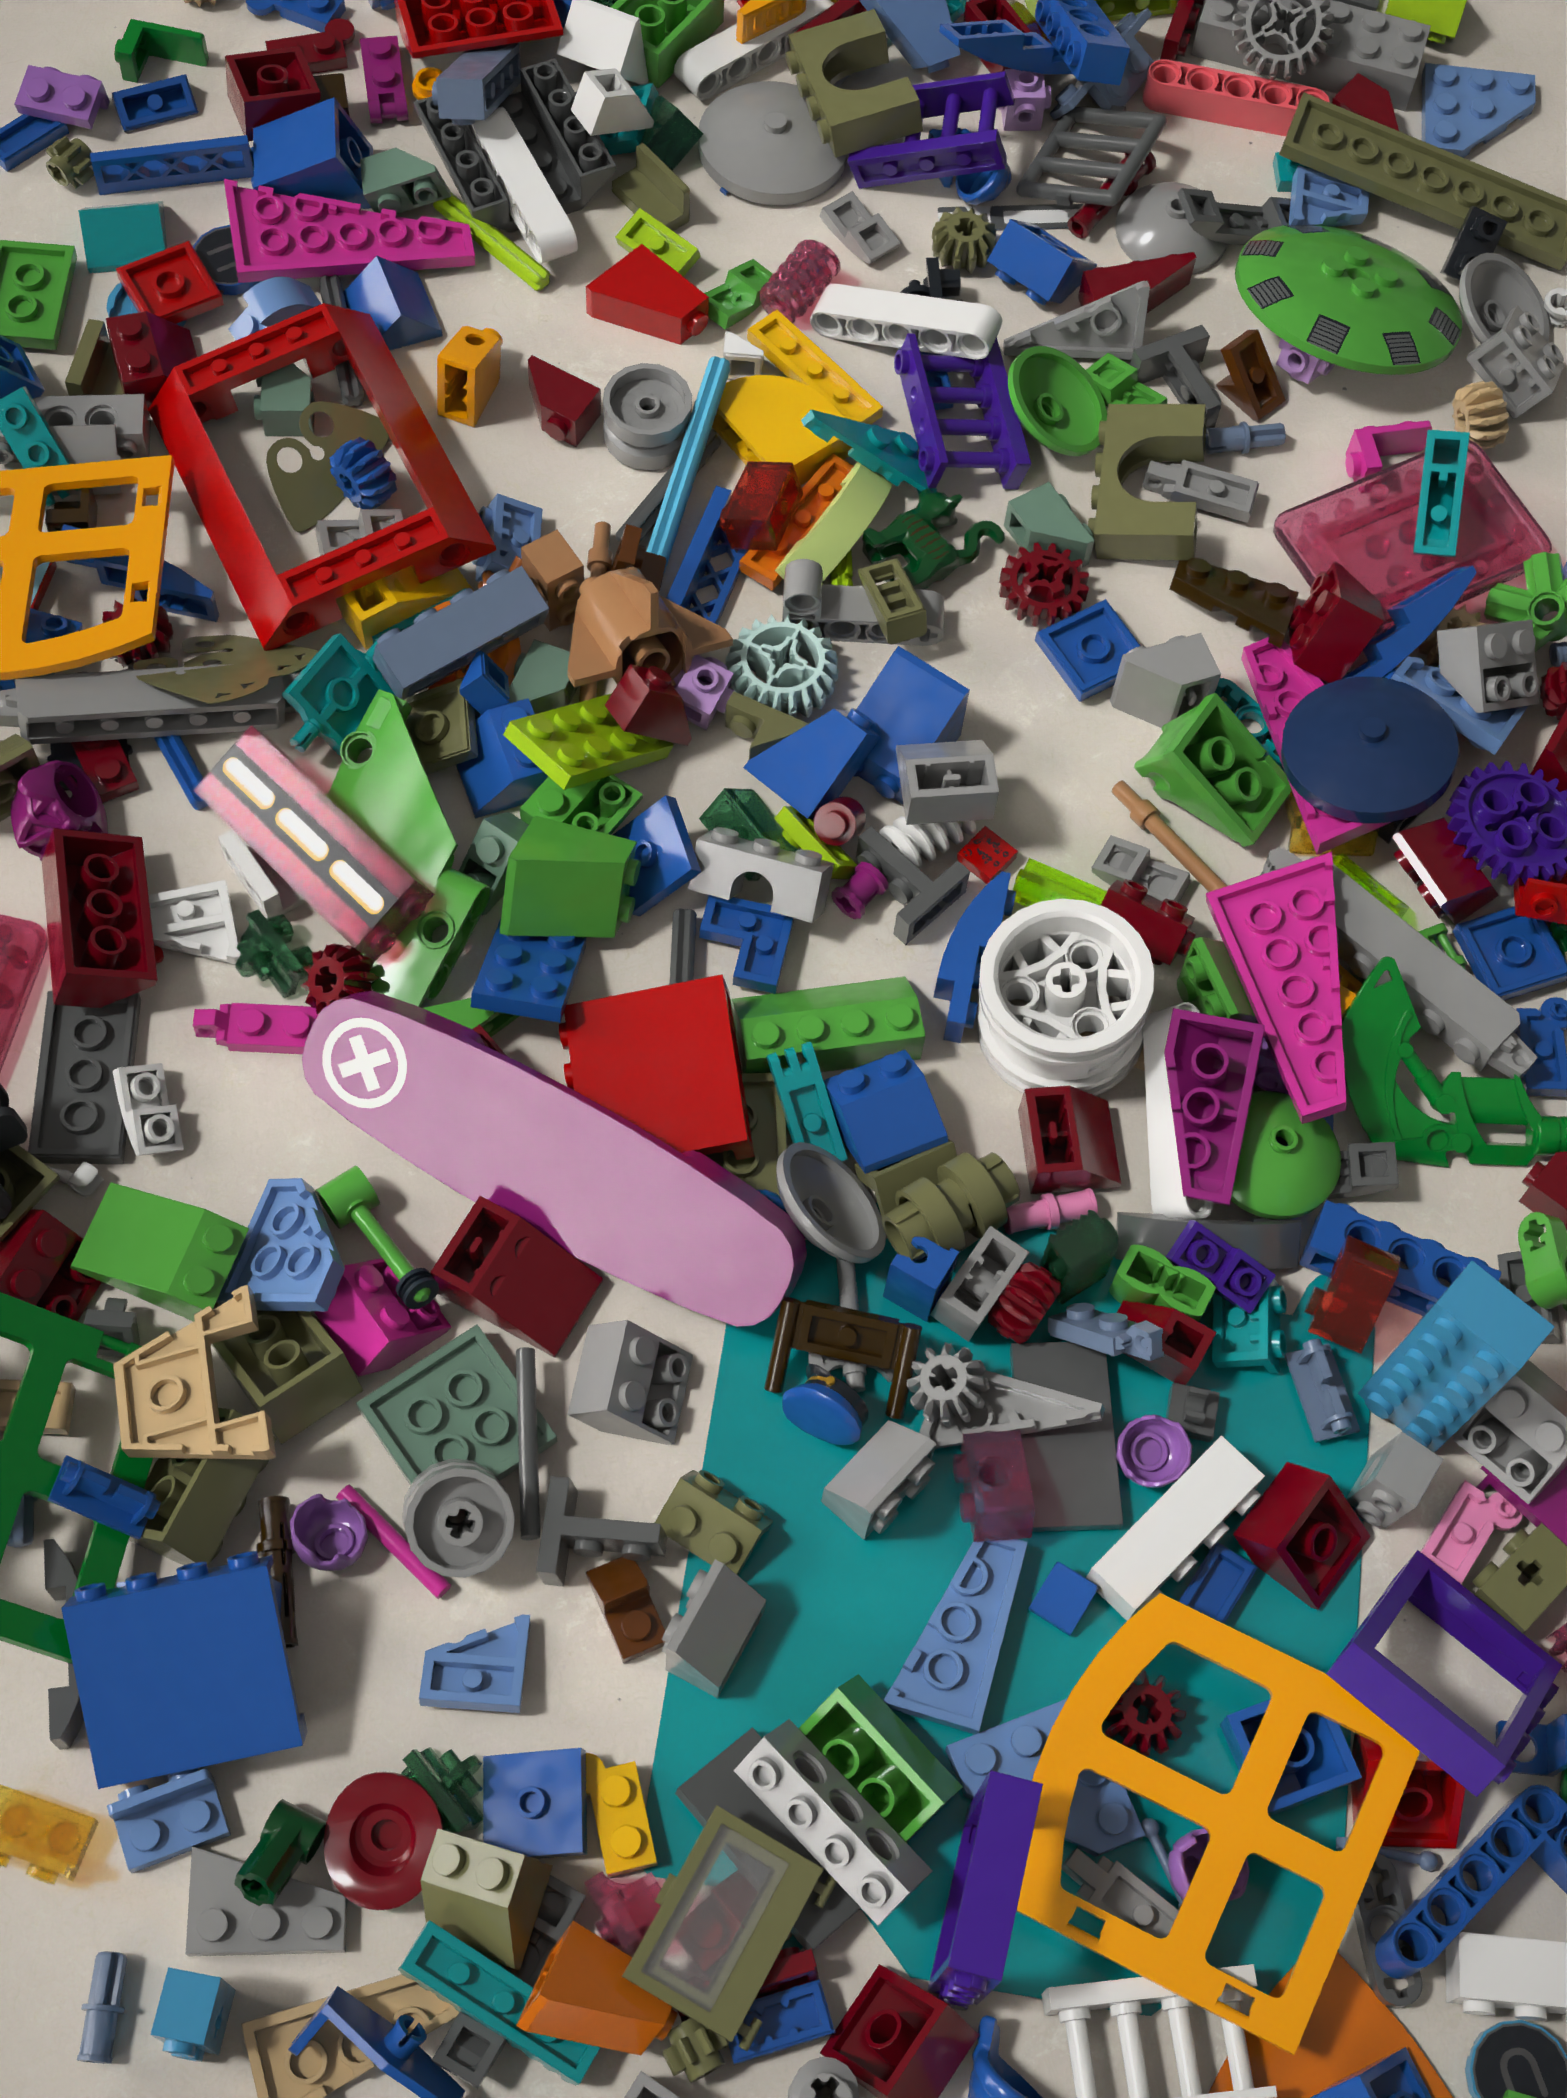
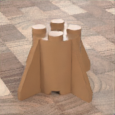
M638 568L617 569L598 577H589L580 585V597L577 600L567 670L568 678L574 687L608 678H613L618 685L630 664L644 668L656 666L669 674L672 679L671 684L674 687L676 683L673 679L682 669L687 673L693 656L733 646V638L725 628L660 596L654 584L648 581Z

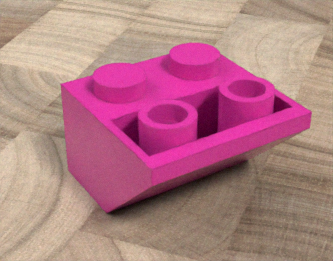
M383 1258L344 1265V1273L328 1311H314L331 1338L343 1351L358 1377L391 1369L447 1333L451 1328V1325L442 1314L439 1305L434 1299L419 1309H409L396 1292L399 1279Z

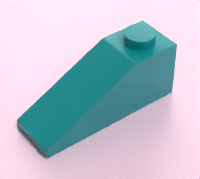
M1427 431L1413 554L1455 557L1470 432Z

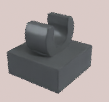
M107 1298L104 1310L87 1309L83 1324L104 1331V1334L129 1344L132 1342L140 1345L136 1314L125 1312L128 1303L127 1299ZM99 1346L97 1355L124 1357V1354Z
M1173 1383L1169 1392L1166 1418L1179 1422L1185 1429L1188 1438L1211 1442L1214 1437L1220 1392Z

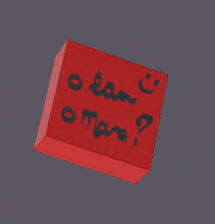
M984 826L957 853L956 861L958 860L970 872L988 884L1017 858L1018 850L987 826Z

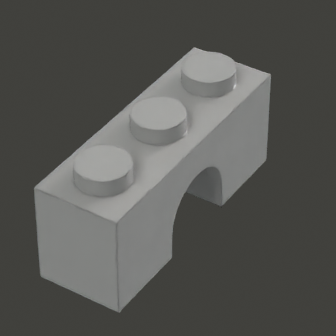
M722 827L713 828V831L710 830L697 839L695 854L702 872L689 881V890L730 900L742 891L746 872H756L763 875L772 886L773 901L770 912L813 923L824 913L834 863L821 860V854L803 849L797 850L796 853L780 849L778 842L769 839L758 838L754 841L739 838L737 831Z

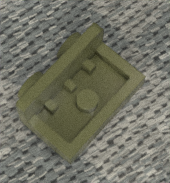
M692 1470L680 1477L654 1523L661 1524L667 1537L710 1565L716 1559L739 1576L761 1536L769 1530L773 1521L764 1515L765 1509L756 1501L745 1496L737 1498L723 1488L725 1486L724 1482L714 1474L705 1470H700L699 1472Z

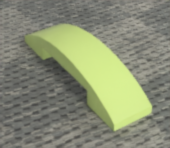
M857 462L840 484L842 489L808 534L794 544L775 569V572L784 579L785 568L788 563L797 559H809L822 566L824 581L872 522L886 500L893 484L887 481L881 474L873 472Z

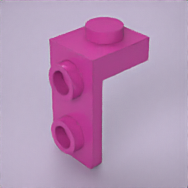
M1405 421L1395 425L1366 426L1361 429H1355L1345 454V465L1348 476L1354 479L1357 492L1374 490L1383 467L1380 459L1381 456L1424 450L1427 431L1432 430L1430 421Z

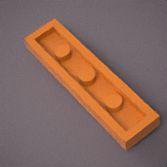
M832 453L740 559L739 571L773 591L783 579L775 572V569L794 544L808 534L842 489L840 484L854 466Z

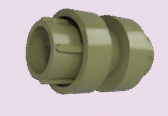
M963 1152L938 1167V1184L935 1185L929 1179L920 1177L895 1193L897 1207L882 1217L884 1231L895 1251L900 1255L910 1257L913 1262L925 1256L927 1257L923 1250L916 1249L911 1244L913 1237H924L948 1251L952 1247L960 1252L965 1248L964 1233L966 1231L974 1237L981 1239L990 1226L996 1230L1004 1226L1008 1221L1006 1208L1019 1201L1020 1189L1012 1171L1000 1156L991 1152L977 1160L971 1154Z

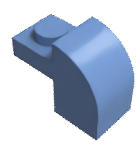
M290 277L269 278L254 285L243 295L249 306L228 329L234 339L238 340L316 307L321 302L307 284Z

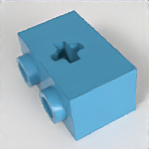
M168 1967L150 2035L164 2043L162 2051L171 2053L173 2057L202 2062L205 2052L219 2055L236 1990L221 1977Z

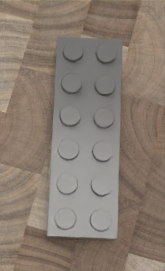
M1206 0L1198 23L1191 55L1255 72L1258 64L1257 61H1254L1247 67L1243 64V60L1249 52L1243 54H1236L1235 52L1236 45L1243 40H1234L1231 37L1232 30L1239 27L1232 23L1233 15L1242 13L1237 8L1239 0ZM1281 0L1282 4L1288 9H1296L1301 6L1305 9L1303 5L1294 0ZM1330 0V8L1323 12L1334 14L1335 17L1334 22L1326 26L1334 30L1332 39L1323 40L1329 46L1327 53L1320 54L1315 52L1319 58V63L1315 67L1304 61L1307 70L1302 76L1293 67L1291 79L1287 81L1338 93L1359 73L1389 91L1394 109L1405 111L1417 78L1431 26ZM1266 4L1256 12L1251 21L1253 35L1260 32L1261 27L1270 21ZM1277 18L1275 30L1277 32L1281 30V33H1287L1288 35L1290 23L1286 22L1284 24V20H1278ZM1312 19L1306 21L1304 27L1296 31L1299 49H1302L1314 34ZM1262 44L1260 45L1270 53L1287 55L1282 47L1277 44H1269L1265 47ZM1265 67L1262 74L1269 76L1270 68ZM1278 70L1276 78L1285 80L1283 70Z

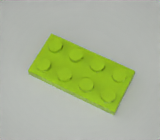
M611 694L512 720L503 734L563 790L665 759L674 746L672 742L624 732L605 707Z

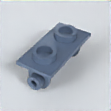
M1312 1339L1303 1343V1350L1286 1353L1285 1359L1315 1443L1360 1432L1330 1344L1322 1345L1320 1339Z

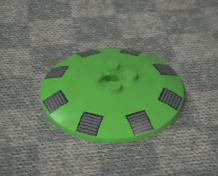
M1282 225L1267 229L1252 237L1242 248L1236 263V284L1242 299L1252 313L1268 329L1289 344L1331 364L1373 374L1405 375L1418 373L1434 368L1446 361L1460 340L1462 333L1461 313L1453 296L1442 282L1427 268L1407 254L1369 236L1331 226Z

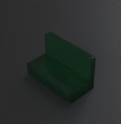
M724 788L699 818L708 831H713V828L717 827L728 828L737 831L739 838L750 841L758 838L769 839L778 842L780 849L795 853L797 850H800L786 841L782 835L784 829L774 819L775 815L752 789ZM746 872L745 874L748 881H759L763 876L756 872Z

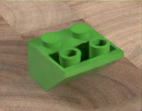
M615 775L563 790L548 776L520 807V817L528 825L534 816H539L611 835L643 799V794Z
M1206 937L1193 939L1177 979V989L1182 1001L1193 1004L1202 1014L1258 1024L1224 942Z

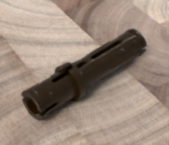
M270 1496L258 1500L261 1542L256 1544V1551L259 1557L272 1555L274 1562L270 1569L272 1579L282 1583L280 1620L286 1649L298 1646L292 1554L296 1551L293 1548L291 1539L290 1499L286 1496Z

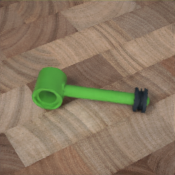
M353 1166L315 1190L323 1208L339 1229L349 1223L357 1224L399 1279L396 1292L409 1309L422 1308L436 1297L439 1291L437 1281L427 1269H414L371 1213L372 1209L380 1205V1201L372 1185L358 1166Z

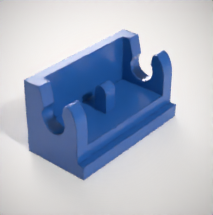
M913 1237L911 1244L916 1249L923 1250L927 1254V1260L923 1263H915L910 1257L896 1254L889 1267L883 1297L927 1322L939 1298L951 1282L959 1251L952 1247L948 1251L927 1238Z

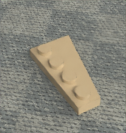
M402 1974L346 1991L394 2025L401 2015L413 2017L414 2021L408 2027V2033L420 2023L425 2029L426 2034H429L459 2014L451 2004L440 2000L433 1992L423 1989L416 1981L406 1978ZM328 1997L241 2024L258 2098H324L339 2087L376 2066L329 2019L297 2056L288 2050L302 2028Z

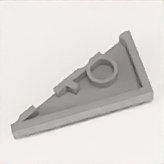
M1148 281L1138 282L1004 339V355L1018 356L1030 347L1047 346L1057 349L1071 358L1100 359L1107 353H1110L1119 359L1131 360L1133 350L1143 345L1150 290Z
M985 1370L981 1377L988 1380L990 1388L988 1391L979 1394L985 1402L984 1409L970 1406L968 1408L971 1414L970 1422H965L957 1414L951 1428L943 1424L941 1416L933 1423L928 1422L924 1418L919 1433L932 1439L937 1444L935 1449L1102 1421L1105 1408L1102 1403ZM951 1379L946 1380L942 1384L945 1391L955 1386Z

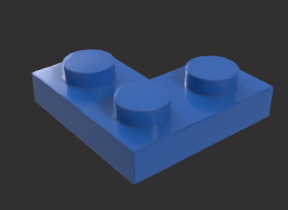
M709 895L700 926L699 938L741 947L733 975V985L776 994L794 918L770 912L772 905L735 897L726 900Z

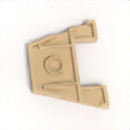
M248 1285L241 1286L231 1292L233 1298L214 1310L211 1306H208L194 1315L195 1321L171 1335L167 1331L113 1364L121 1448L128 1457L256 1460L276 1458L271 1418L265 1410L221 1423L219 1419L211 1344L259 1330L255 1297Z

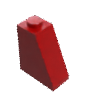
M643 244L639 245L586 286V313L588 315L681 345L691 336L699 335L708 324L709 297Z

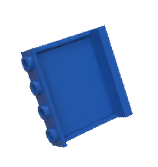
M257 1551L244 1552L228 1557L227 1565L208 1568L207 1562H196L177 1568V1575L157 1579L156 1572H148L127 1578L125 1580L126 1586L106 1589L105 1583H94L74 1590L75 1596L70 1597L61 1609L98 1789L303 1746L308 1731L304 1713H299L270 1570L274 1563L272 1555L259 1558Z

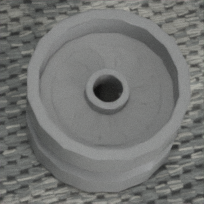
M648 363L625 367L611 377L604 388V440L609 452L620 463L634 469L656 470L668 467L676 462L692 412V393L687 381L670 368L660 364Z
M448 1459L430 1465L414 1478L404 1497L402 1521L410 1549L425 1567L442 1576L466 1578L486 1571L503 1557L513 1538L515 1515L508 1493L490 1469L472 1460ZM460 1509L466 1510V1517L462 1522L452 1523L448 1520V1515L457 1516Z

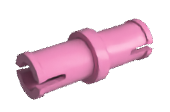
M1091 1188L1054 1196L1052 1193L1041 1194L1039 1200L1007 1207L1008 1221L1003 1227L1006 1233L1011 1235L1015 1232L1044 1226L1047 1230L1059 1228L1060 1223L1085 1217H1095L1098 1213L1095 1194Z

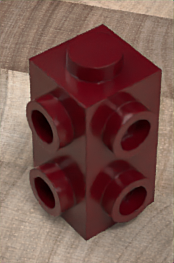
M1125 879L1121 882L1116 880L1108 888L1100 906H1104L1123 917L1140 934L1150 951L1153 964L1162 965V963L1170 966L1178 954L1185 957L1193 939L1196 937V933L1190 931L1195 917L1187 914L1188 909L1174 900L1164 899L1162 902L1148 895V889L1135 881Z

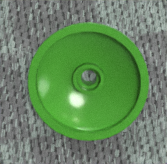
M1034 346L1019 354L1009 369L1008 389L1012 407L1023 427L1040 444L1057 453L1067 456H1083L1092 452L1100 445L1099 423L1100 421H1107V410L1101 392L1091 376L1073 358L1051 347Z
M1275 1091L1253 1092L1231 1201L1249 1213L1269 1219H1293L1306 1215L1323 1204L1338 1182L1341 1169V1154L1336 1136L1324 1118L1302 1124L1290 1095ZM1276 1137L1283 1138L1288 1143V1146L1280 1145Z

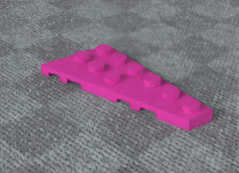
M224 179L238 283L259 282L273 277L300 279L322 277L324 275L327 277L333 275L360 274L376 256L411 270L475 266V252L469 224L422 216L418 220L397 216V211L382 208L381 213L361 210V204L304 193L291 197L275 194L274 188L259 185L258 190L238 187V181Z
M1269 637L1243 647L1241 660L1282 763L1283 730L1290 713L1305 696L1325 684L1317 676L1294 665L1291 647L1285 640L1280 649L1269 643ZM1289 781L1317 855L1391 823H1358L1331 816L1307 802L1298 794Z
M1332 852L1206 893L1208 908L1258 1024L1265 1025L1264 1038L1302 1124L1346 1110Z

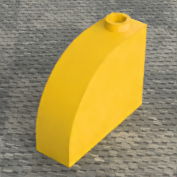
M753 375L726 382L712 428L775 499L782 497L809 481L832 453L845 460L849 457L848 451L852 448L835 436L827 443L803 426L801 420L811 409L850 419L848 415L841 414L823 394L809 385L791 378L775 375Z

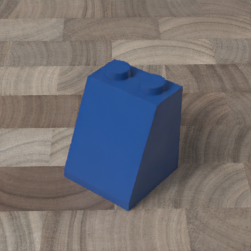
M335 97L253 128V147H251V155L254 161V176L251 178L253 190H258L260 185L274 188L275 194L295 197L299 193L361 204V209L371 208L363 195L360 159L373 155V146Z
M898 646L857 708V710L873 721L870 728L879 734L881 738L857 770L854 777L858 776L873 785L882 796L888 799L893 798L903 804L896 745L956 742L961 736L970 689Z

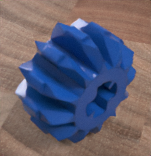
M361 437L353 441L349 440L340 446L329 458L332 467L330 471L337 481L336 486L341 488L344 497L349 498L353 506L357 508H377L390 499L391 495L397 491L395 483L397 478L390 468L391 463L385 459L383 451L377 450L374 443L370 440L366 441Z

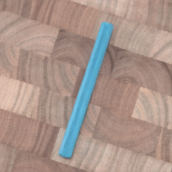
M713 356L708 361L646 551L664 556L666 558V566L730 372V362L725 358Z

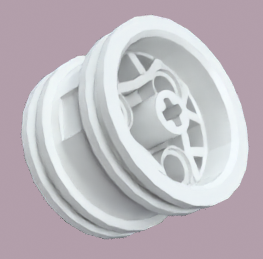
M1055 899L1035 903L1018 910L1000 924L989 938L981 957L977 1033L980 1047L986 1060L1005 1083L1021 1093H1024V1090L1029 1088L1070 1085L1097 1096L1109 1091L1128 1075L1137 1063L1143 1048V1026L1151 1007L1154 989V967L1150 951L1140 934L1123 917L1108 908L1088 901L1074 899ZM1108 996H1117L1121 1002L1109 1004ZM1022 999L1028 1004L1025 1006H1014L1010 1001ZM1085 1031H1091L1095 1033L1085 1037H1082L1080 1035V1033Z

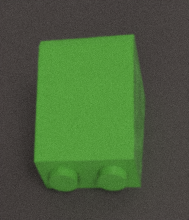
M534 816L508 857L499 934L507 936L614 938L622 922H630L634 911L635 898L630 897L629 892L630 885L635 886L641 866V861L634 859L637 841Z

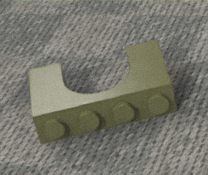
M875 9L788 35L791 51L785 52L790 74H797L796 82L800 96L802 98L807 97L806 103L811 120H818L817 128L822 144L829 143L835 158L923 131L920 100L908 77L862 90H847L834 86L837 81L845 76L889 63L886 32Z
M1108 404L1107 421H1100L1099 443L1104 445L1103 453H1096L1095 476L1100 477V484L1093 485L1091 493L1092 510H1096V518H1089L1088 527L1092 531L1095 540L1096 559L1189 560L1190 558H1195L1198 530L1196 502L1145 501L1129 494L1122 485L1132 472L1149 464L1151 460L1155 462H1182V460L1204 462L1207 433L1206 404Z

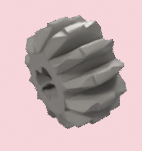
M945 1342L942 1353L938 1356L932 1348H926L925 1354L928 1361L925 1364L919 1361H912V1369L918 1376L907 1379L908 1389L915 1393L911 1397L910 1402L916 1410L924 1409L923 1416L930 1423H933L941 1416L943 1424L951 1428L957 1414L965 1422H970L971 1414L968 1408L972 1406L984 1409L985 1402L979 1394L988 1391L990 1388L988 1380L981 1377L986 1370L981 1360H972L973 1354L966 1347L955 1353L953 1346ZM951 1379L955 1386L945 1391L942 1384L946 1380Z

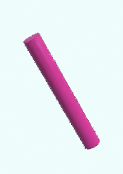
M350 1484L338 1493L336 1499L338 1501L343 1498L347 1499L351 1506H354L365 1517L367 1530L437 1599L441 1598L450 1589L451 1584L442 1575L425 1567L411 1551L409 1542Z

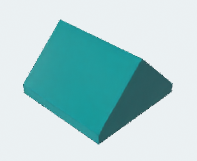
M163 201L85 207L78 210L89 273L116 271V268L167 249Z

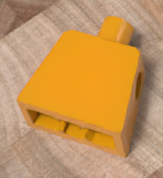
M462 326L437 356V415L475 427L500 379L503 339L496 330L491 328L479 330L470 326Z

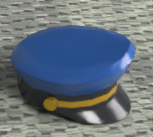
M808 1364L806 1366L807 1381L785 1391L783 1394L782 1407L786 1418L804 1432L825 1442L835 1445L854 1444L860 1439L862 1426L868 1420L869 1411L865 1402L848 1384L834 1377L821 1366Z

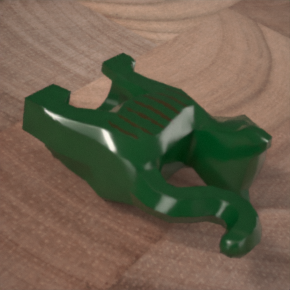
M927 488L920 493L919 503L916 508L899 514L885 529L877 532L870 527L863 531L862 552L872 565L884 562L900 554L908 563L903 569L914 589L924 590L933 582L944 580L956 568L969 564L978 557L982 536H988L1000 545L1005 540V533L999 525L992 521H980L972 524L965 533L964 549L956 550L938 530L958 523L955 509L963 497L958 494L949 498L945 493L934 492ZM892 578V579H889V580H885V581H886V583H887V582H891V581H894L895 578Z

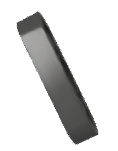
M1378 1853L1371 1869L1374 1873H1381L1383 1876V1881L1376 1885L1378 1901L1388 1897L1390 1905H1378L1369 1911L1366 1910L1365 1903L1375 1899L1371 1884L1366 1883L1354 1910V1918L1370 1987L1376 1997L1387 2008L1399 2009L1412 2004L1418 1999L1422 1991V1977L1420 1971H1418L1409 1978H1406L1408 1987L1401 1990V1998H1398L1395 1989H1386L1384 1980L1390 1976L1384 1973L1377 1964L1375 1956L1377 1941L1371 1934L1370 1925L1373 1918L1378 1915L1386 1916L1395 1922L1406 1910L1396 1869L1387 1857ZM1398 1939V1946L1402 1955L1408 1960L1413 1961L1414 1954L1410 1945L1404 1940Z

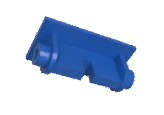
M68 1455L63 1460L48 1501L138 1540L142 1536L148 1518L152 1520L160 1506V1501L156 1500L157 1495L153 1492L140 1488Z

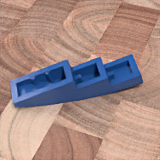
M1006 19L940 24L939 32L957 47L985 61L1019 71L1048 75L1073 74L1052 44L1036 32L1023 33Z
M64 524L61 531L81 528ZM128 555L66 561L68 563L97 568L101 584L124 589L126 587ZM164 560L159 606H163L166 612L217 622L219 612L214 592L182 569ZM148 589L135 591L137 601L147 599Z
M1474 566L1455 568L1388 609L1387 611L1395 625L1369 641L1363 649L1368 661L1346 673L1342 679L1352 677H1383L1392 671L1427 639L1453 609L1477 573Z

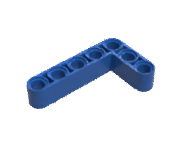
M1540 1784L1531 1785L1508 1801L1380 1937L1376 1944L1375 1956L1381 1970L1392 1978L1406 1979L1431 1964L1529 1857L1567 1894V1854L1563 1847L1564 1843L1567 1844V1803L1552 1789ZM1525 1805L1534 1809L1538 1815L1539 1823L1533 1821L1528 1816ZM1494 1837L1500 1839L1505 1844L1508 1850V1857L1498 1851L1495 1846ZM1463 1871L1468 1872L1474 1877L1477 1883V1891L1471 1889L1466 1884L1463 1878ZM1431 1905L1441 1909L1445 1915L1446 1925H1441L1434 1919L1431 1913ZM1398 1939L1404 1940L1410 1945L1414 1954L1413 1961L1408 1960L1402 1955L1399 1950Z

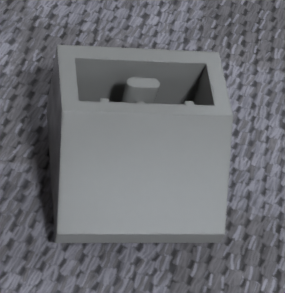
M1533 619L1437 631L1440 673L1476 713L1539 704V682L1536 672Z
M1202 633L1187 637L1183 635L1175 636L1166 643L1148 648L1145 646L1136 647L1123 654L1110 698L1112 707L1162 728L1164 724L1198 706L1205 696L1214 694L1221 672Z
M983 740L896 745L906 825L993 819L999 788L994 756Z
M629 1320L589 1325L567 1415L601 1432L665 1445L674 1444L693 1355Z
M1528 1360L1462 1426L1453 1440L1523 1501L1530 1504L1567 1466V1392Z
M888 1420L824 1488L821 1502L863 1540L873 1530L881 1534L899 1514L896 1509L903 1501V1498L907 1495L913 1500L930 1481L931 1478L928 1474L935 1466L932 1457L937 1444L925 1435Z
M715 1559L708 1573L700 1569L687 1592V1597H689L686 1605L687 1611L684 1616L678 1613L673 1616L662 1638L665 1641L662 1652L666 1653V1671L718 1699L765 1612L766 1599L725 1564Z

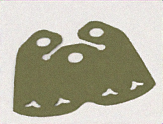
M237 635L191 637L182 642V650L184 652L202 653L227 648L233 649V651L201 654L184 662V667L204 666L203 663L209 660H219L222 662L220 665L224 666L184 670L186 672L184 674H175L176 671L136 677L147 684L208 704L221 703L261 690L267 686L268 680L272 677L284 676L301 670L313 659L318 650L284 644L273 650L264 651L259 639ZM202 641L214 642V645L210 647L196 646L198 642ZM306 654V655L302 656V659H301V660H298V658L295 657V656H299V655ZM168 657L140 660L134 663L133 669H147V666L152 664L166 665L165 668H177L178 660ZM278 666H289V667H284L282 670H279V671H278V669H279ZM254 683L251 685H247V688H243L242 684ZM219 693H220V694H230V695H222L221 697L216 698Z

